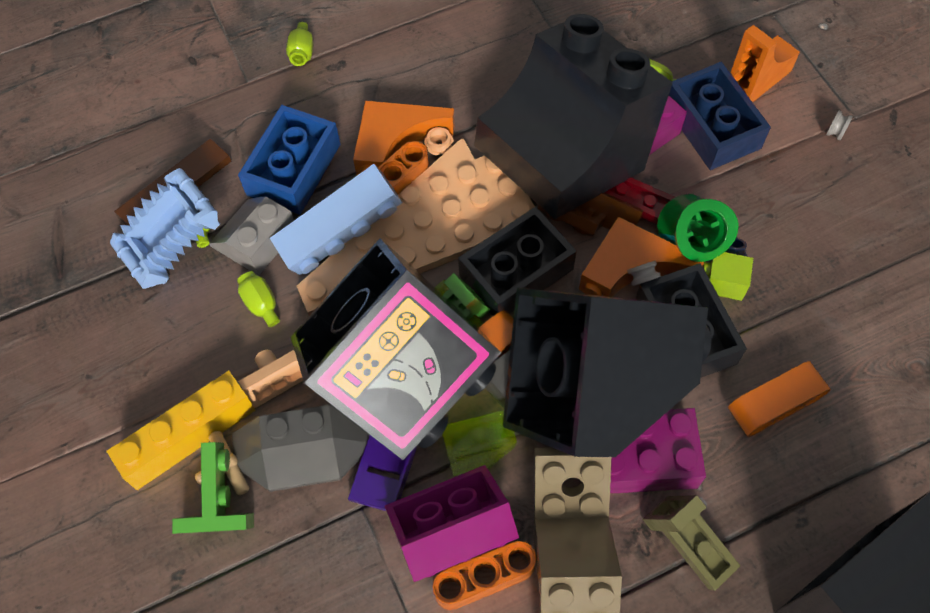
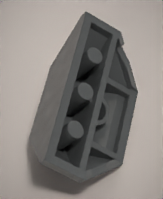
M333 405L317 406L258 416L232 433L233 454L237 456V465L242 473L269 492L341 480L363 455L370 434Z

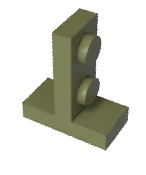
M697 495L667 496L642 520L651 531H662L709 590L716 591L740 567V564L701 517L700 513L706 506Z

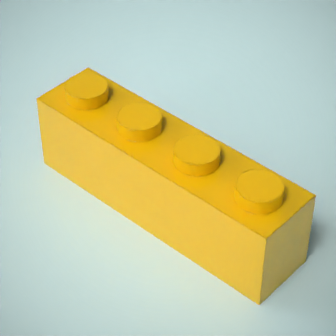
M228 370L106 452L122 478L133 488L139 490L201 448V443L210 442L208 437L212 432L221 431L223 433L253 413L255 408Z

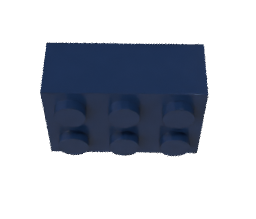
M722 61L672 81L669 96L687 111L682 131L709 170L762 149L771 126Z

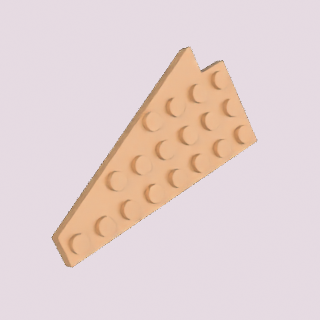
M464 138L460 139L398 194L403 203L397 206V210L391 216L384 219L380 218L370 225L371 228L367 233L360 237H353L346 242L345 247L339 253L329 256L297 285V289L310 316L380 238L421 274L458 259V257L535 206L530 197L486 156L474 159Z

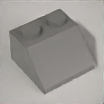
M266 196L248 199L210 241L209 245L249 271H254L259 276L278 254L270 237L294 221L292 213Z

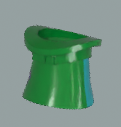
M684 194L673 198L664 206L658 217L657 228L660 238L676 245L683 256L691 261L705 262L720 256L733 244L738 234L739 224L737 216L726 204L713 199H703L694 194Z

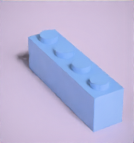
M373 164L270 237V240L288 269L299 275L307 274L315 270L319 265L318 262L328 255L331 256L339 253L345 247V243L353 237H360L367 233L371 228L370 225L377 220L391 216L397 210V206L403 202L384 174Z

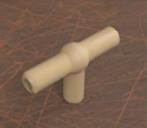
M221 431L212 432L208 437L210 442L224 443V449L229 451L230 467L225 473L236 494L243 495L247 493L249 486L237 465V456L231 452ZM201 471L195 474V479L199 485H201Z

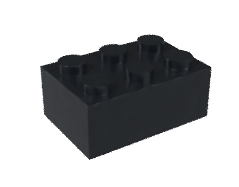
M535 206L458 257L459 277L489 307V312L492 316L503 310L510 314L515 310L517 288L545 290L574 270L577 251Z
M701 263L639 285L635 298L637 300L708 308L706 326L711 334V349L708 357L702 363L701 378L739 363L747 348Z

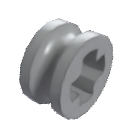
M838 110L826 135H835L837 140L840 141L853 116H843L842 111Z
M656 260L627 270L628 274L633 276L632 286L661 277L660 272L655 271Z

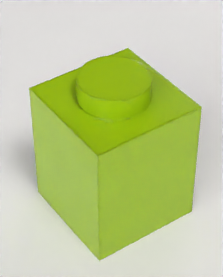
M724 252L709 262L705 261L703 268L718 296L743 300L750 287L753 258Z

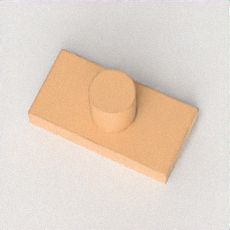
M263 350L255 357V363L259 370L238 382L253 407L257 408L303 381L294 350L278 359L271 350Z

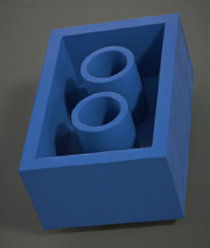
M281 105L238 174L246 196L252 198L266 196L291 212L301 215L341 145L336 123Z

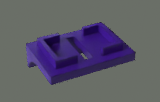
M370 435L348 500L386 511L385 505L401 499L417 447L402 460ZM372 467L400 476L396 480L368 472V469Z

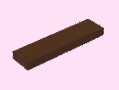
M209 139L114 212L125 225H130L126 215L135 216L133 207L143 208L141 198L151 200L150 191L159 193L157 183L167 186L164 177L169 173L182 168L194 180V184L199 187L232 161L224 150L213 140Z

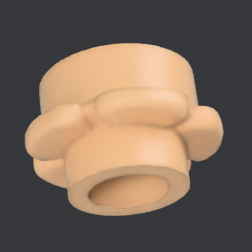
M435 127L428 132L424 145L428 147L429 153L441 155L452 147L451 144H453L454 140L447 129Z

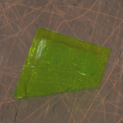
M504 410L447 424L442 436L453 478L483 465H486L489 470L517 446L514 431L503 427Z

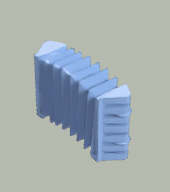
M178 168L164 177L167 186L157 183L159 193L150 191L151 200L141 198L143 208L133 207L135 216L126 215L130 225H120L124 234L113 233L110 241L111 246L117 253V257L121 258L131 272V276L137 280L143 289L165 284L169 279L166 268L174 270L171 261L179 262L177 254L185 255L182 246L192 247L190 240L199 241L197 235L205 237L203 228L215 230L220 225L217 210L213 208L209 199L201 193L194 184V180L182 168Z

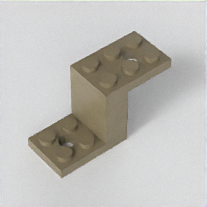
M552 447L534 448V548L540 596V613H620L622 574L609 520L612 457H574ZM569 478H578L582 481L574 488L562 485Z

